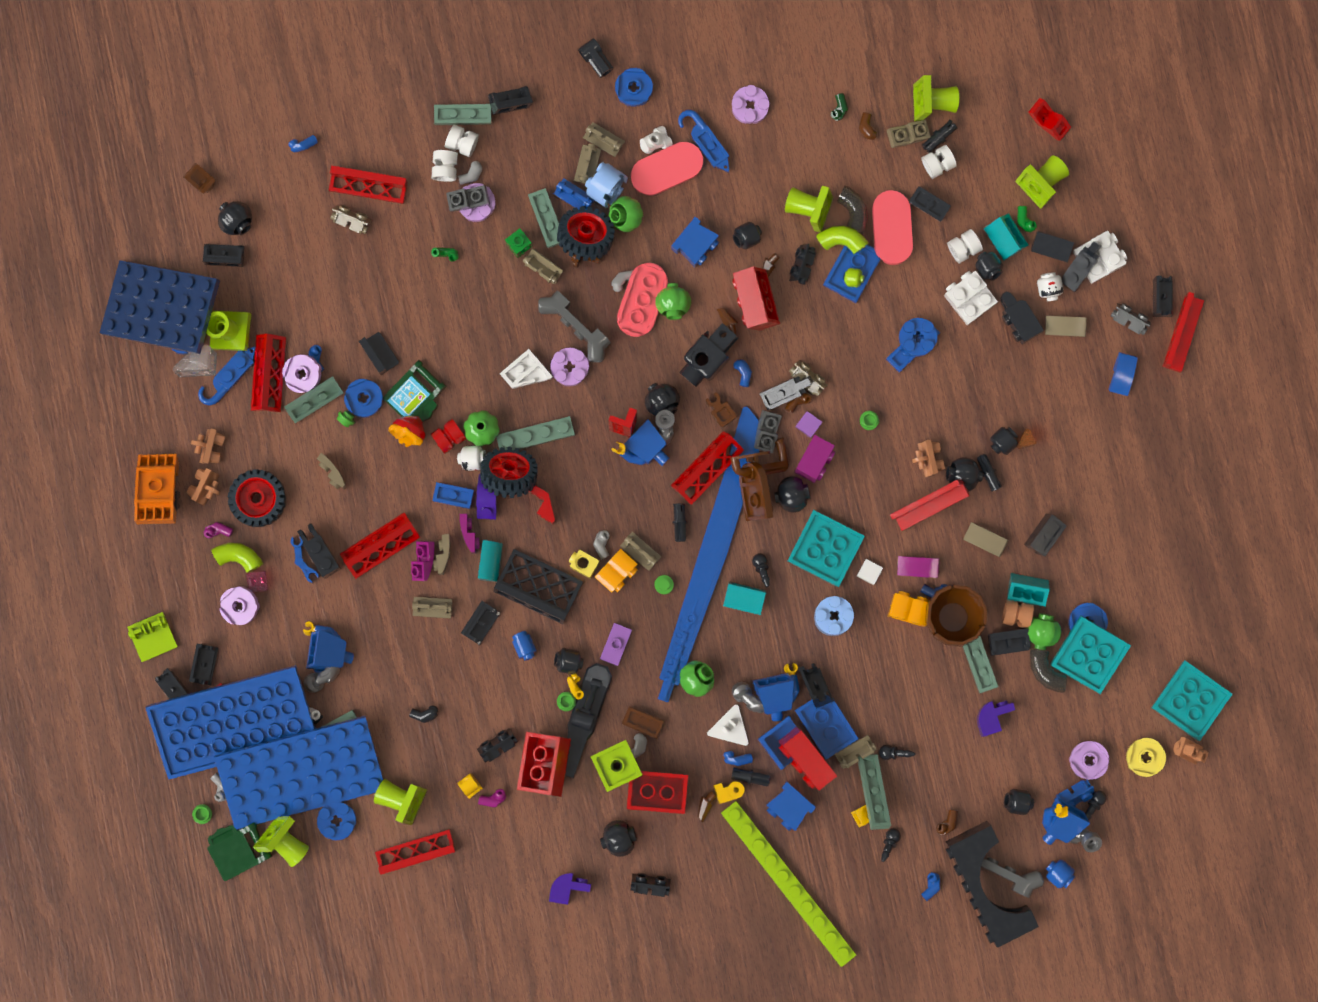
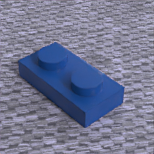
M436 482L432 501L470 509L474 490Z

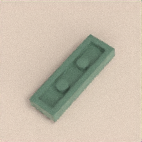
M490 104L434 105V124H491Z
M546 188L528 194L547 248L559 245L557 241L559 222Z
M332 376L284 406L294 423H297L343 394V391Z
M979 636L976 641L962 647L980 694L997 688L998 685L981 637Z

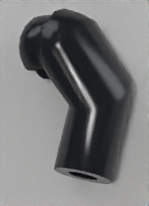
M432 705L423 712L412 708L409 717L427 723L438 716V708Z

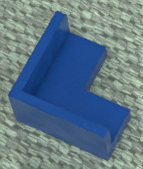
M787 716L758 738V741L780 770L793 761L791 757L788 759L780 751L779 747L781 745L778 742L796 727L790 716Z

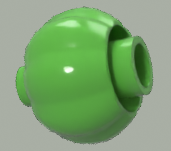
M622 196L611 204L609 218L616 229L622 232H630L641 225L643 210L636 199Z
M670 283L667 288L662 289L657 294L655 306L667 319L678 320L689 311L691 297L686 290L678 287L677 283Z
M485 410L471 413L464 422L466 439L476 446L492 444L499 435L497 418ZM480 425L484 426L482 430L478 429Z
M1039 613L1038 617H1032L1031 626L1027 628L1030 642L1035 644L1034 648L1046 650V647L1055 645L1059 641L1062 631L1060 624L1053 620L1054 616Z
M691 661L680 671V685L690 695L695 697L704 696L714 686V673L706 663Z

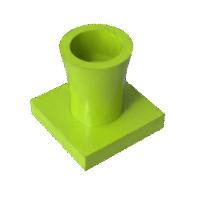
M923 75L913 84L914 122L927 118L932 113V109L957 112L959 106V90L957 86L931 88V75Z
M1052 155L1038 171L1030 164L1015 182L1041 209L1056 193L1052 186L1068 177L1069 170L1060 158Z
M822 186L819 196L815 197L792 187L786 200L785 213L811 217L810 223L814 231L822 232L833 201L830 188Z
M213 311L206 332L210 336L209 348L212 350L248 351L251 313Z
M626 740L591 756L607 792L642 776ZM614 763H620L621 767L619 770L613 768Z
M384 779L375 793L374 804L398 810L399 812L395 820L412 825L427 789L410 784L408 791L389 780Z
M290 816L277 817L272 821L253 848L257 852H272L275 849L290 867H293L303 859L309 846L287 832L295 820Z

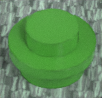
M346 410L344 412L339 411L337 420L347 428L350 425H354V416Z
M866 411L860 417V425L866 430L875 429L879 423L878 415L873 411Z
M662 575L655 580L654 586L658 593L665 595L673 590L674 583L669 576Z
M563 692L557 698V705L563 711H570L576 705V698L570 692Z
M198 805L193 810V819L199 824L208 823L212 818V810L207 805Z

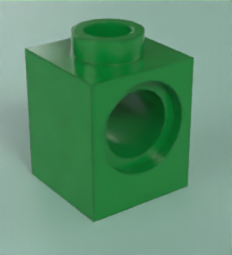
M520 228L505 239L506 245L517 258L532 248V242Z

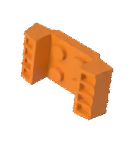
M177 454L138 455L134 497V521L136 524H176L177 512L174 506L175 480L176 476L179 475Z

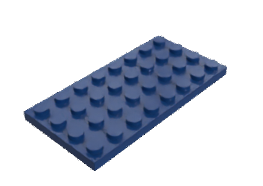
M296 665L146 705L145 707L168 780L217 767L214 759L215 755L315 729Z
M366 716L214 756L236 830L254 822L259 824L274 820L277 817L289 816L320 808L327 804L376 793L380 783L384 780Z

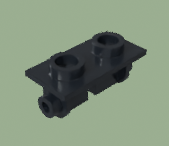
M809 244L800 245L797 248L795 263L790 269V282L798 281L802 285L808 282L811 269L805 266L806 264L812 266L816 255L815 248L810 247Z
M509 728L500 731L492 740L484 741L477 750L485 763L487 761L491 762L501 755L498 751L500 747L505 753L515 747L518 741Z
M644 873L632 874L630 891L647 895L648 888H651V895L669 896L671 879H667L664 876H648Z

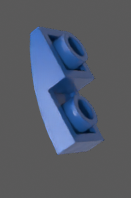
M1121 352L1118 353L1113 368L1114 374L1108 389L1110 392L1128 396L1138 357Z

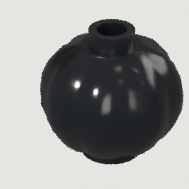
M233 201L231 203L225 202L220 206L218 225L224 233L228 235H243L249 231L252 226V211L247 204Z
M654 383L648 388L649 392L645 397V407L650 414L656 416L662 410H668L673 415L677 412L680 395L675 387L665 383L660 385Z
M967 457L954 460L951 466H948L946 469V481L952 483L957 479H962L968 492L975 489L978 482H981L983 478V472L979 471L977 463Z
M795 476L784 478L779 483L778 492H774L776 504L780 503L784 510L791 513L803 510L807 505L806 500L811 499L808 484L803 485L802 479Z
M622 820L609 822L604 828L603 837L600 838L602 848H607L612 855L617 857L630 854L634 849V842L637 841L634 827H629L627 822Z

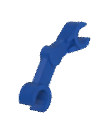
M292 537L291 545L295 550V564L302 569L307 581L313 583L309 578L310 574L315 573L318 578L319 574L308 567L303 560L301 547L304 542L301 537L299 545L294 544V538Z

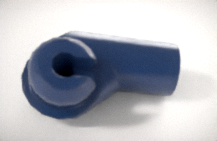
M924 584L920 592L931 598L937 590L948 585L941 584L939 587L931 588Z

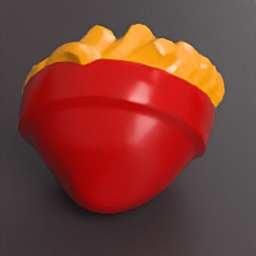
M404 416L396 419L388 429L390 434L398 439L400 444H405V447L411 445L420 446L426 437L422 421L418 416Z

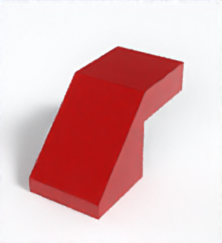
M1039 98L1028 111L1034 121L1058 141L1071 128L1065 117L1054 112L1042 98Z
M535 485L533 490L529 492L544 501L537 511V515L554 525L555 518L549 493Z

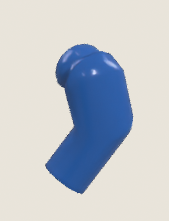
M312 135L299 143L296 139H293L289 142L288 146L292 152L296 153L309 149L317 144L318 141Z
M314 345L309 349L308 355L321 365L319 359L322 348L319 345Z
M736 360L733 366L742 375L740 386L749 387L752 370L745 360Z
M733 751L724 752L723 754L726 764L741 766L753 762L750 753L734 757Z

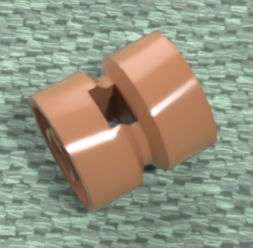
M1006 600L1002 624L1013 626L1016 623L1018 627L1022 628L1031 626L1034 605L1028 603L1019 605L1017 601Z

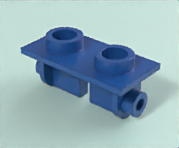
M564 178L557 184V189L553 193L571 206L577 207L578 210L580 206H584L585 210H587L594 202V199L589 197L585 191Z
M1081 780L1071 786L1074 791L1073 794L1066 789L1057 794L1054 801L1059 798L1076 807V804L1082 801L1086 802L1093 797L1094 787L1091 786L1088 780Z

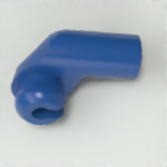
M935 872L928 874V888L921 893L926 901L931 899L940 890V877Z

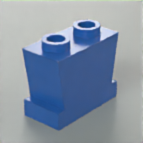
M694 217L671 245V250L676 254L680 251L695 268L698 264L701 266L704 263L709 250L713 251L717 247L719 235L701 226V221Z
M785 782L781 787L783 791L766 804L768 807L766 811L774 818L780 817L783 820L781 824L788 831L791 829L796 831L806 813L809 812L811 814L816 807L788 782Z

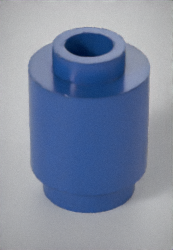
M522 631L512 636L514 640L512 643L519 659L527 661L535 657L534 653L537 650L530 634Z

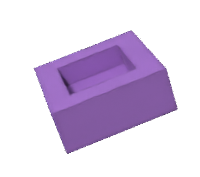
M807 411L796 425V428L811 438L822 422Z

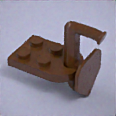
M783 437L775 442L778 449L779 462L759 464L758 456L770 454V451L730 457L733 471L739 475L746 521L773 518L770 487L766 475L785 472L789 467ZM746 458V462L750 463H745L741 468L739 459Z

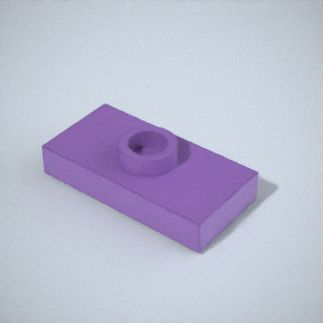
M614 623L600 659L618 666L632 630Z

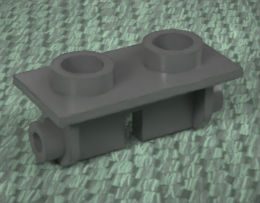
M1117 303L1116 309L1118 311L1114 310L1111 314L1113 320L1123 326L1129 320L1131 323L1128 328L1139 335L1140 333L1144 335L1147 331L1145 325L1149 327L1151 323L1148 321L1149 318L1142 313L1136 314L1132 312V308L1124 303L1122 305Z

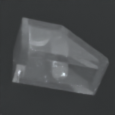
M203 345L201 354L188 352L173 367V372L179 377L216 375L217 353L210 346Z

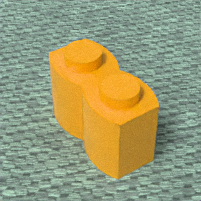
M620 549L599 571L595 578L611 593L614 591L618 593L625 585L623 581L627 577L631 578L638 571L636 568L638 564Z
M903 591L893 594L888 617L925 627L926 605L929 599L917 596V599L909 597V593Z

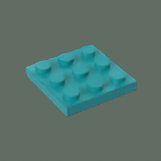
M813 510L787 562L839 588L865 536Z
M1080 615L1050 664L1101 694L1131 645Z
M1184 660L1151 708L1191 737L1200 741L1230 699L1232 693Z

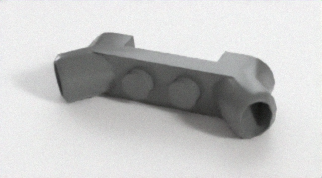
M556 291L551 297H541L538 300L539 313L558 314L561 317L560 321L567 328L571 326L575 330L574 335L582 341L584 339L587 342L588 360L590 362H602L605 359V349L611 344L609 339L598 328L591 333L567 310L570 306V301L559 291Z
M990 857L987 860L983 859L981 867L1014 882L1011 890L1027 898H1030L1034 889L1040 888L1044 884L1042 875L1037 870L1019 876L1015 874L1017 870L1009 866L1002 868L998 866V861Z

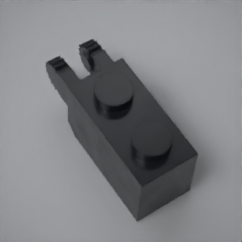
M1009 291L1001 295L1000 301L1004 307L1002 319L1007 326H1011L1013 330L1012 335L1017 342L1020 341L1023 345L1044 331L1026 301L1020 300L1017 302Z
M310 523L308 529L314 538L308 541L304 531L300 529L297 532L321 576L326 579L341 570V567L322 536L317 533L312 523Z

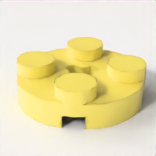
M1141 738L1134 741L1127 750L1126 761L1128 768L1142 777L1153 776L1163 769L1166 762V753L1158 741L1151 738ZM1145 752H1148V756L1151 757V760H1147V762L1144 763L1143 759L1141 758V755H1144Z

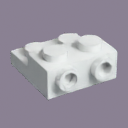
M1109 231L1100 234L1073 250L1074 255L1077 257L1079 252L1085 246L1089 248L1093 241L1102 245L1096 253L1099 256L1098 262L1087 276L1091 284L1127 264L1125 252L1122 249L1119 251L1116 245L1118 240Z
M976 270L973 273L970 271L965 273L961 277L962 281L956 284L953 282L949 285L944 295L966 325H969L998 302Z

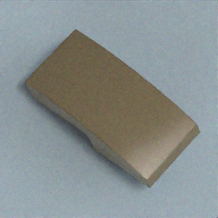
M926 120L911 122L907 125L887 130L891 148L917 143L930 138Z
M1046 316L1045 335L1086 337L1087 318Z
M320 453L317 457V460L320 462L319 466L327 472L329 469L331 470L327 476L331 479L329 483L336 489L341 487L345 490L347 486L338 469L325 455Z
M972 522L963 540L998 557H1001L1009 541Z
M449 534L442 535V540H439V549L444 554L436 555V560H433L434 571H438L439 575H444L450 558L451 538Z

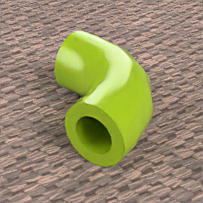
M832 226L816 235L818 241L826 250L835 245H844L853 254H856L869 244L866 238L857 230L847 226Z
M228 542L211 549L214 558L220 566L228 562H237L243 566L246 573H249L264 564L253 549L242 543Z

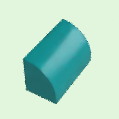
M1009 213L999 217L984 228L1003 260L1012 257L1029 246Z
M483 540L478 572L479 580L498 581L503 550L502 543Z
M1011 573L1007 599L1046 606L1050 590L1049 580Z
M729 582L723 606L761 615L766 590Z

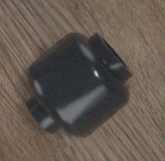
M746 222L736 227L733 234L734 243L737 247L745 250L759 244L762 235L761 228L752 222Z
M983 252L977 257L978 260L975 268L983 279H990L992 281L1001 276L1004 265L996 253Z
M1001 427L991 436L990 440L993 444L990 447L997 454L1003 453L1008 455L1018 446L1019 442L1017 439L1019 436L1010 427Z
M562 648L559 652H556L554 666L558 672L574 675L578 669L581 670L583 667L584 659L581 658L579 651Z
M1011 789L1009 793L1005 794L1004 807L1011 814L1026 815L1033 809L1034 799L1027 790Z

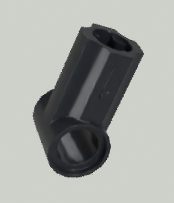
M594 38L578 48L582 58L587 63H590L600 78L605 77L613 70V66L602 53V48Z

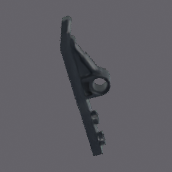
M598 663L586 669L580 687L584 696L582 699H576V705L572 710L567 725V738L571 739L565 775L571 778L575 776L586 741L594 733L612 680L609 668Z

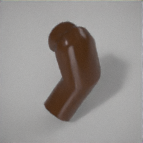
M863 112L859 131L864 138L874 140L877 137V132L870 126L872 115Z
M808 392L803 393L802 396L789 401L785 410L793 413L797 405L810 403L812 396Z
M948 810L947 820L936 827V831L940 835H947L956 828L958 811Z

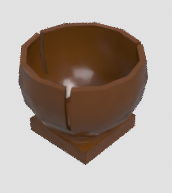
M952 584L937 590L926 605L925 622L931 635L933 634V637L944 645L962 647L976 641L986 628L987 608L981 596L971 588Z

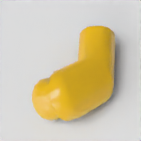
M574 674L568 676L567 682L573 696L576 699H582L584 693L576 684L581 678Z

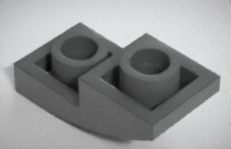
M485 185L446 193L450 212L490 205Z
M762 410L755 437V449L773 453L775 442L778 438L776 433L782 415Z

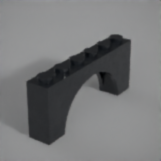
M988 821L945 841L948 847L945 851L950 860L954 859L956 865L953 868L958 876L961 875L964 882L961 885L966 893L969 892L971 895V899H969L970 904L974 910H978L980 914L977 916L978 921L982 927H986L988 932L985 935L990 944L994 943L998 948L1039 927L1031 909L1027 905L1018 908L1001 907L991 902L982 889L980 870L983 859L988 851L999 843Z

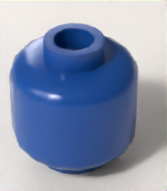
M1059 860L1057 863L1052 861L1046 868L1048 871L1046 878L1057 888H1067L1075 878L1074 869L1064 860Z

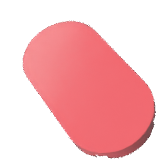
M679 142L639 160L632 168V185L639 193L654 196L693 179L702 168V153L692 143Z
M889 190L882 192L877 196L872 206L874 249L876 255L886 264L899 265L908 259L913 250L910 203L898 191Z
M654 263L641 264L630 275L617 313L619 328L629 336H643L651 331L659 312L655 306L656 296L662 289L668 286L667 276L659 265Z

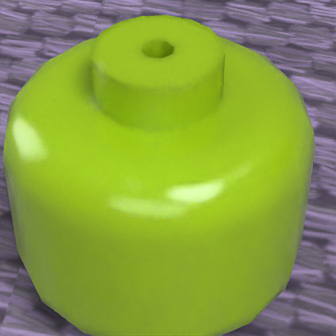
M849 268L845 272L844 282L848 287L857 288L864 282L865 277L860 269Z

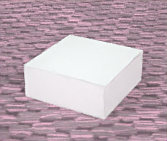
M865 559L857 577L874 585L883 568Z

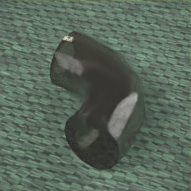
M844 186L837 203L842 204L849 212L847 227L855 229L863 235L868 222L867 206L857 192L848 186Z
M1031 649L1030 666L1036 680L1047 689L1064 693L1067 685V675L1055 672L1051 668L1048 651Z

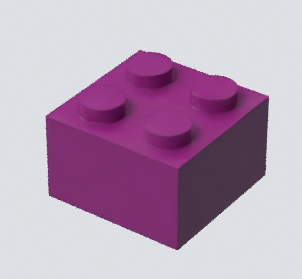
M814 435L794 473L812 483H815L816 480L820 481L826 471V468H824L825 463L830 464L835 454V451H833L835 445Z

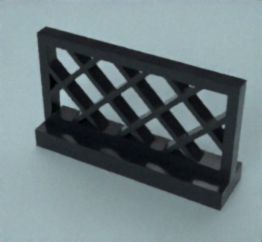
M513 549L494 587V592L563 624L583 581ZM515 555L523 558L525 565L514 568L512 561ZM533 565L540 566L542 573L532 576L529 567ZM526 568L529 578L519 581L516 571ZM514 573L517 582L508 584L503 579L505 575ZM551 573L557 574L559 582L549 585L546 575ZM544 576L547 586L537 589L533 579ZM531 580L534 590L530 592L523 591L521 584ZM569 581L576 583L575 590L567 593L563 583ZM561 584L564 594L554 597L551 587ZM548 589L551 598L545 601L540 599L538 592ZM566 597L568 602L566 609L557 607L555 600Z

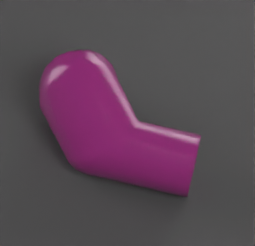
M215 522L205 528L204 536L212 538L223 534L230 537L233 529L220 522Z
M497 789L490 797L480 795L478 804L497 807L505 800V791Z

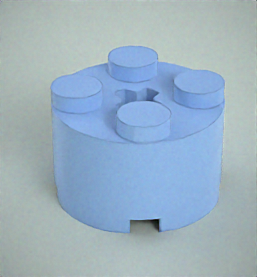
M602 162L597 167V173L594 177H590L587 180L585 186L587 187L586 194L607 208L608 203L611 205L620 196L624 189L621 185L623 182L627 183L628 177L609 163L605 164Z
M831 596L822 600L814 613L816 627L823 634L829 636H838L846 632L854 619V612L850 603L837 596ZM830 612H832V613L837 612V613H838V615H837L838 620H836V619L830 620V617H831Z

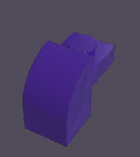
M479 474L476 500L477 519L496 520L497 496L494 495V492H488V488L485 489L483 487Z
M1006 700L997 703V708H994L991 701L981 707L977 715V725L981 737L1002 731L997 716L1014 711L1013 703L1008 704Z
M573 873L563 874L553 882L549 902L568 905L571 889L590 892L591 884L588 883L587 879L576 878V881H572Z

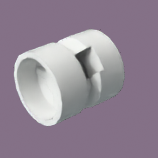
M454 124L447 136L445 148L453 151L458 149L460 154L471 157L478 142L479 134L472 131L465 132L464 128Z
M947 145L936 149L935 154L930 152L921 158L927 173L932 179L942 175L943 170L949 171L957 166L956 160Z
M448 150L434 151L433 163L435 166L432 167L431 178L443 182L455 181L457 170L454 166L457 165L458 154Z
M971 229L961 234V238L956 237L947 242L952 256L959 264L969 259L970 254L974 256L983 250L980 240Z

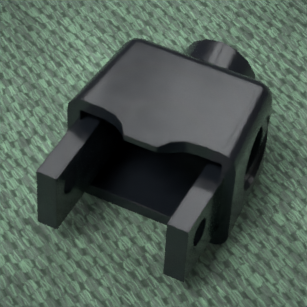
M723 323L710 337L709 331H706L684 355V360L687 364L679 373L695 387L704 378L708 381L714 379L729 362L730 358L726 353L739 338ZM727 333L726 337L722 338V334ZM703 354L708 355V363L704 366H699L697 362L699 356Z

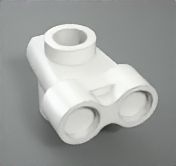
M664 126L655 128L653 133L640 140V147L647 154L661 147L666 149L672 146V140L667 136Z

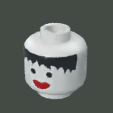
M1056 272L1042 274L1041 278L1037 280L1039 295L1042 298H1047V301L1057 300L1058 296L1063 293L1061 276L1056 275Z
M464 446L461 453H458L457 460L458 464H461L465 471L480 470L483 457L487 455L486 451L480 446Z

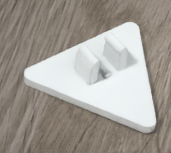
M735 704L707 732V735L747 746L748 739L739 706Z

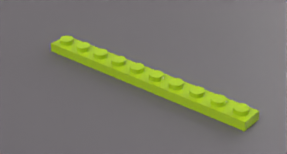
M735 801L721 812L726 821L840 967L856 956L854 951L740 805Z

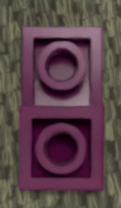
M460 514L462 535L471 553L476 554V549H479L480 545L479 538H476L475 533H468V530H472V518H468V514Z
M417 541V561H411L412 581H427L433 565L434 541Z
M898 556L897 575L939 578L940 558Z

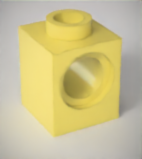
M581 550L578 553L574 552L569 560L571 563L570 568L591 579L600 563L599 560ZM581 558L589 561L586 568L578 566V561Z

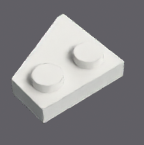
M529 349L500 373L512 389L553 378Z

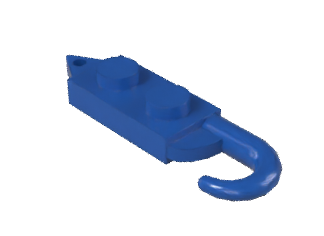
M693 110L683 111L678 118L679 126L681 128L684 127L682 123L684 117H692L697 124L692 129V139L713 168L717 167L729 172V154L697 112Z
M256 347L248 348V351H238L213 379V385L217 393L212 398L206 399L203 396L204 386L199 389L198 397L203 404L209 406L216 404L253 366Z

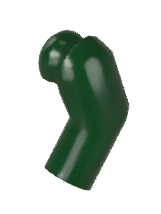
M844 93L835 95L837 107L834 111H831V118L836 121L843 119L848 111Z

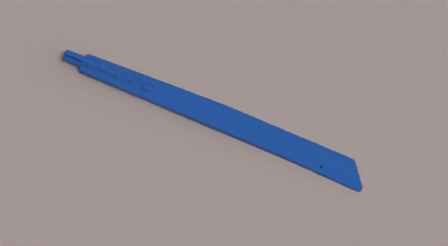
M743 407L734 436V440L744 449L739 456L759 453L760 451L754 448L759 421L748 407ZM733 444L729 455H732L737 450ZM746 458L739 459L741 468L745 463H750L746 462ZM732 464L724 472L659 677L660 680H663L658 699L664 702H669L674 685H679L680 671L688 662L726 559L741 512L743 501L739 475L733 471Z

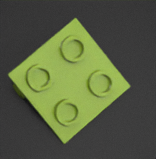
M163 612L127 627L128 635L133 640L141 662L177 648Z

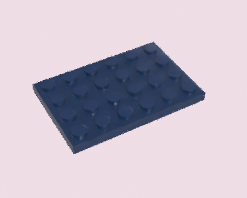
M119 260L100 334L201 354L220 280Z

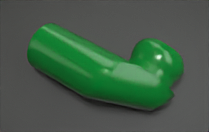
M1018 206V225L1026 232L1034 231L1037 224L1035 221L1027 218V207Z
M435 247L431 250L433 257H449L451 262L459 259L458 251L455 248Z

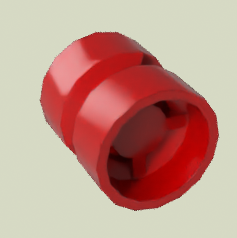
M453 419L445 423L443 430L438 428L430 434L444 454L453 449L454 443L460 444L466 440L465 435Z

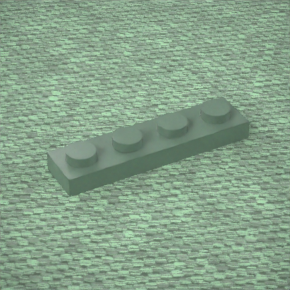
M569 416L502 433L496 438L499 450L501 447H504L505 450L508 447H512V450H515V448L524 449L575 436Z
M878 754L869 755L864 759L858 756L870 829H889L891 822Z

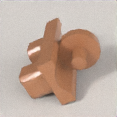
M207 429L204 443V435L200 434L197 441H191V445L196 446L194 453L200 454L201 448H203L199 463H219L220 453L211 450L213 444L222 446L225 436L216 433L214 429Z
M925 440L918 444L919 450L915 451L917 458L912 459V463H918L919 470L923 469L925 477L933 476L945 469L943 460L935 461L934 454L939 453L941 450L939 442Z
M207 468L206 470L198 469L195 478L200 480L197 487L189 486L186 493L192 497L193 501L205 506L207 499L211 500L213 494H220V491L216 490L219 484L216 482L219 474Z
M1182 736L1173 748L1175 755L1197 765L1198 761L1205 763L1208 752L1202 750V746Z

